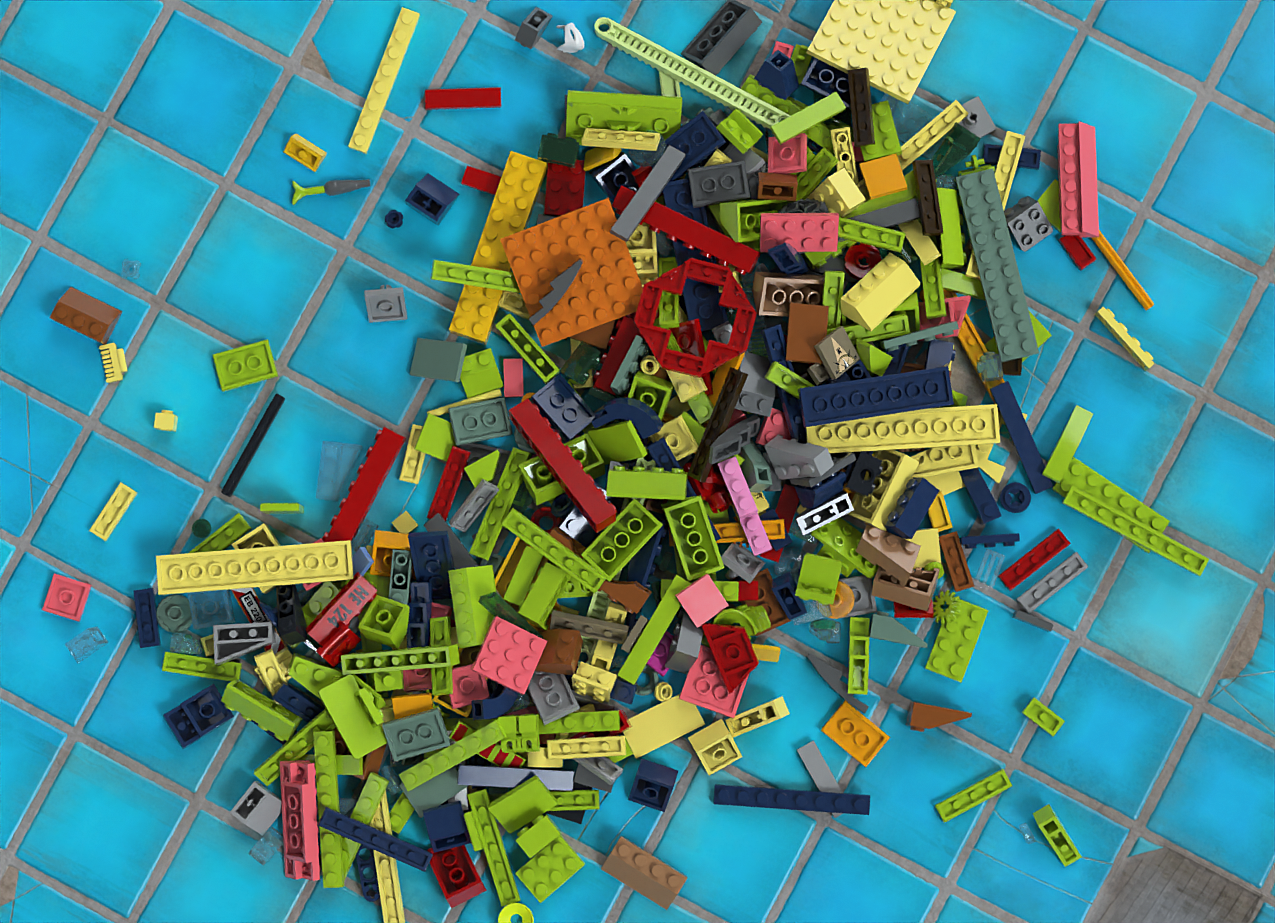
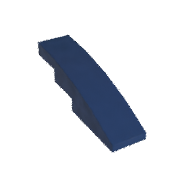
M783 243L768 249V253L782 272L785 271L787 275L803 274L809 271L808 264L790 244Z
M411 582V602L408 603L410 609L407 628V648L426 647L430 644L431 582Z

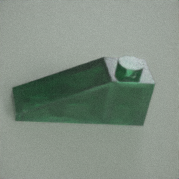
M956 122L931 158L933 160L935 179L970 155L981 138Z

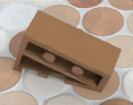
M867 524L856 552L873 565L878 564L886 570L885 573L888 576H894L901 581L900 585L905 587L921 546Z
M882 567L878 568L873 580L872 596L928 611L938 584L940 569L934 568V571H923L922 568H915V570H912L905 587L900 585L901 581L892 575L888 576L885 573L886 570Z

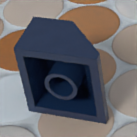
M641 759L628 800L665 812L678 770Z

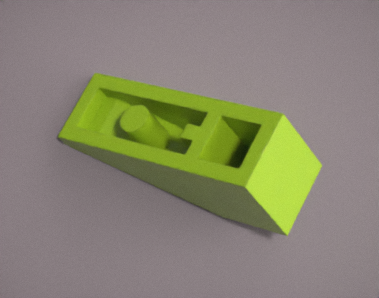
M1050 804L1032 813L1039 828L1065 867L1082 858Z

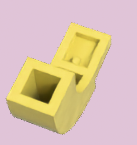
M610 602L605 621L624 625L628 611L622 605ZM598 640L591 665L609 672L618 644Z

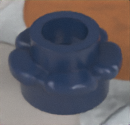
M391 210L385 216V222L389 228H399L403 224L401 212Z

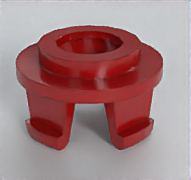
M550 507L539 508L531 517V521L539 527V521L542 517L548 516L552 518V528L544 530L548 534H550L553 528H559L558 524L562 520L560 517L556 518L552 514Z

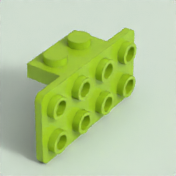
M841 517L810 532L812 536L824 544L817 555L840 560L842 562L840 573L845 577H848L856 568L867 578L871 579L880 567L878 564L873 565L856 552L862 533Z
M349 674L318 692L354 759H359L387 743L385 733L380 725L384 722L382 719L384 718L383 713L379 708L375 707L372 693L369 690L367 691L365 687L360 689L353 675Z

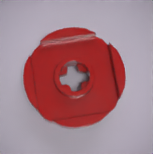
M863 243L851 246L844 258L845 271L854 279L861 280L882 260L879 250L875 246ZM865 258L868 265L863 266L858 260Z

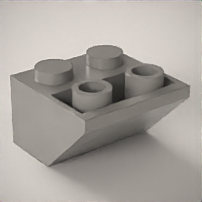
M254 781L230 813L251 829L264 835L282 813V802L278 796L259 781Z

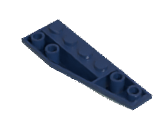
M661 519L658 520L663 524L662 527L630 559L627 582L637 581L649 589L650 582H647L649 574L653 575L656 564H653L655 556L659 557L662 545L659 544L660 539H665L668 526H665L666 521ZM627 612L626 625L629 626L628 633L631 632L638 621L635 612L633 614Z

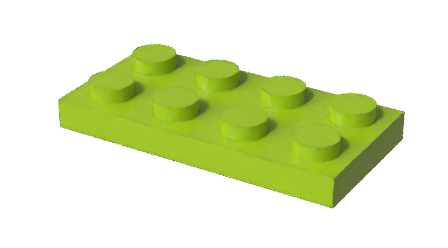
M959 599L956 602L961 603V606H957L960 613H955L956 619L950 618L951 623L945 620V623L941 624L925 669L961 683L989 610Z

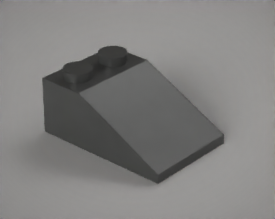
M745 352L739 370L748 374L735 409L770 417L775 397V384L764 378L771 366L768 357Z

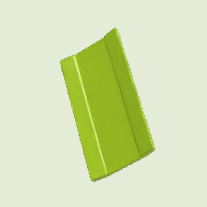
M568 90L566 144L582 145L581 140L585 129L594 128L660 133L658 144L660 145L681 127L682 97Z

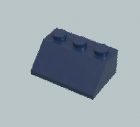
M814 58L801 85L824 97L837 92L846 108L851 110L848 74Z
M913 477L907 483V489L898 499L894 511L888 516V521L885 525L888 533L903 539L913 538L940 491L923 477Z

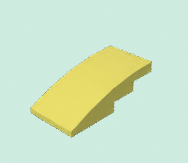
M644 222L642 225H638L630 239L626 242L643 287L644 284L658 278L656 232L650 230V225Z

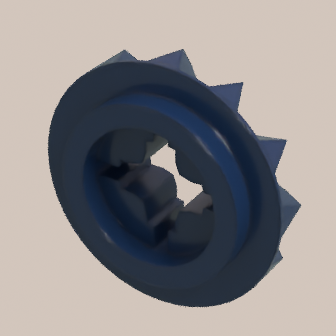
M1016 482L1010 483L1001 491V504L1005 510L1011 513H1020L1028 508L1031 502V494L1025 485ZM1020 491L1021 493L1018 497L1020 502L1015 501L1010 504L1012 500L1010 494L1015 495Z
M566 492L557 496L551 505V512L556 518L560 517L563 519L574 504Z

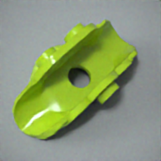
M743 604L736 609H725L718 613L714 621L711 622L712 624L722 625L739 623L745 627L750 640L751 636L771 627V622L762 605L754 607ZM703 632L701 642L704 646L710 648L705 633Z

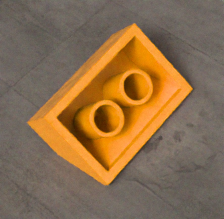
M375 530L372 552L374 562L370 568L371 575L391 576L393 550L411 551L408 540L409 534ZM412 561V574H411V579H412V580H416L415 571H414V566H413V561Z

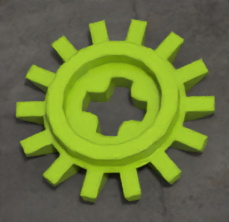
M947 590L944 596V592L941 591L940 598L937 595L935 596L937 603L933 602V605H935L933 607V611H935L933 618L936 617L935 621L937 623L940 619L941 624H944L945 620L951 623L950 618L956 619L955 613H960L957 606H961V603L956 602L960 598L959 596L954 597L955 592L950 594V591ZM946 602V604L949 605V608L945 609L944 612V610L941 609V606L945 605Z

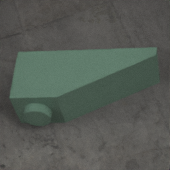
M878 611L877 614L872 615L869 638L927 648L928 644L894 618L888 617L889 613Z

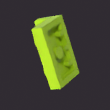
M737 108L716 127L742 154L751 149L763 136V133Z

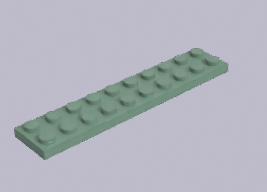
M988 169L956 177L955 181L1000 361L1002 363L1039 354L994 170Z

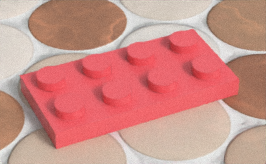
M761 213L760 252H768V249L783 243L790 244L797 252H837L839 214Z

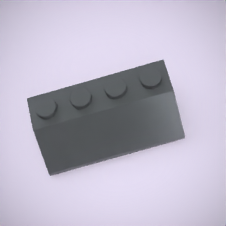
M727 0L682 51L681 55L689 62L716 76L725 64L732 59L739 48L745 44L746 40L757 30L762 21L751 7L735 0Z

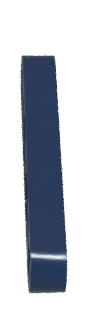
M363 845L359 847L356 854L362 892L367 901L374 902L380 898L374 851ZM363 848L370 851V857L367 860L362 859L359 855L360 850ZM365 868H371L374 871V876L371 879L364 877L363 871ZM376 880V884H372L373 890H377V894L374 895L375 898H372L371 895H367V892L370 891V886H365V882Z

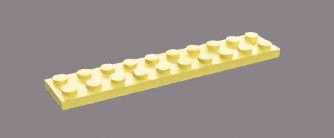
M997 404L928 408L806 427L807 443L828 448L830 454L1000 443Z
M350 540L156 556L158 595L353 580L354 577Z

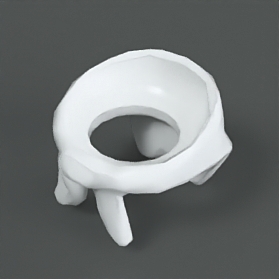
M572 22L567 25L557 26V28H564L563 30L565 31V44L557 47L558 50L563 51V53H575L584 49L583 37ZM570 30H572V32H573V34H574V39H573V37H572V35H571Z

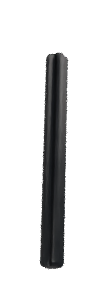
M275 394L224 485L221 493L227 497L233 495L285 401L283 396Z

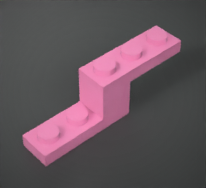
M736 456L718 463L732 498L734 509L754 557L772 550L758 515V509Z

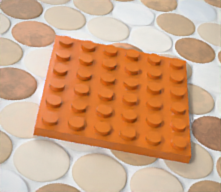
M609 197L500 239L530 317L543 307L539 302L540 299L553 290L550 282L580 258L583 260L575 279L562 298L534 325L542 347L637 311L643 286L626 242L610 233L617 218Z

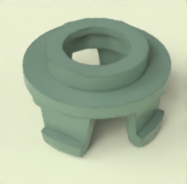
M646 665L641 673L649 675V684L645 687L639 686L636 682L634 684L637 685L635 694L641 696L651 694L659 682L658 673Z

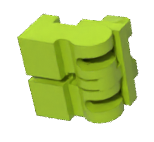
M539 714L503 715L498 717V721L507 735L506 738L501 740L502 752L540 751Z

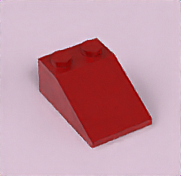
M465 845L435 853L433 848L426 850L433 853L429 863L451 908L487 891Z

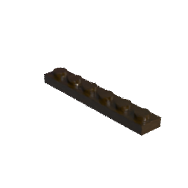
M730 367L689 469L688 476L700 482H706L712 467L709 463L710 446L726 431L748 374Z

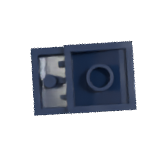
M214 684L163 715L182 749L192 745L234 717L231 710L224 706L225 703L221 701L222 696Z

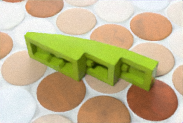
M1078 405L1075 406L1042 475L1060 483L1090 423L1093 413Z
M850 617L848 694L867 695L870 618Z

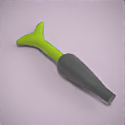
M370 179L327 181L324 186L303 188L295 181H292V186L295 189L292 204L295 205L298 200L306 195L326 193L329 196H334L370 187L371 182Z

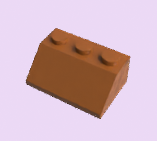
M70 287L58 300L50 319L105 345L122 311Z

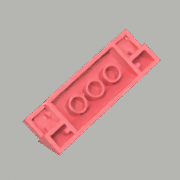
M1080 121L1076 124H1058L1057 153L1061 235L1099 237L1095 127Z
M310 760L280 761L285 877L292 879L304 878L315 881L320 880V849L318 845L319 829L317 826V790L315 787L316 770L314 763H310Z

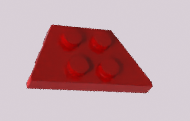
M704 623L701 626L730 694L756 668L759 660L745 627Z

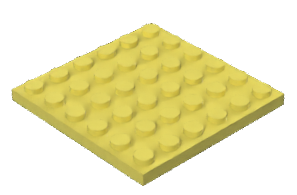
M834 0L806 53L847 74L848 70L868 68L870 86L909 104L956 11L936 4L934 0Z

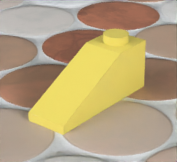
M783 696L735 715L734 718H728L725 721L733 738L783 718L790 713Z

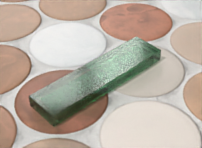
M496 592L480 596L479 603L493 616L502 618L543 639V636Z

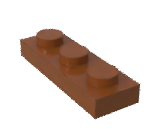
M957 531L939 536V543L955 592L974 587Z

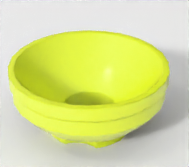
M521 903L508 904L501 910L498 917V923H511V916L519 914L522 917V923H534L531 910Z

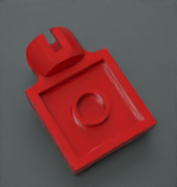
M692 462L686 463L683 466L685 472H689ZM718 463L715 464L716 474H719ZM687 475L696 495H700L702 500L708 502L713 513H718L717 509L723 512L729 508V505L733 504L727 486L717 483L700 482Z

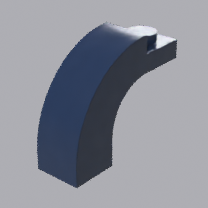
M616 398L608 401L604 406L605 409L596 412L595 417L591 421L594 428H597L614 419L631 420L643 439L659 432L663 427V423L651 407L633 398Z
M496 682L495 689L488 698L472 700L473 720L492 719L505 714L513 706L518 693Z

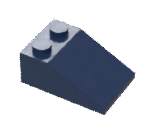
M622 151L615 159L589 172L612 203L621 185L635 192L639 190L632 175L636 168Z

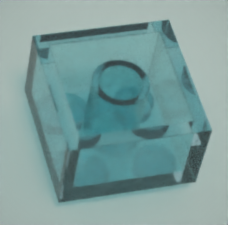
M230 589L187 593L194 630L211 628L213 625L236 623Z

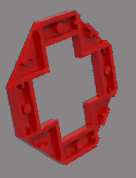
M690 258L682 265L674 267L659 278L644 284L634 323L662 369L700 378L747 351L757 313L729 267ZM686 278L723 287L719 306L737 310L729 343L724 344L709 340L704 358L667 349L672 330L653 326L662 293L667 292L682 296Z

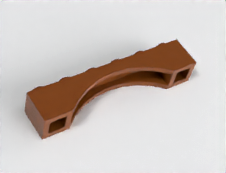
M557 527L553 528L549 535L579 556L572 537ZM606 579L598 589L599 592L602 590L607 593V597L613 602L617 603L619 601L624 605L623 608L632 614L633 612L637 614L652 593V591L637 581L625 582L613 579L610 582Z

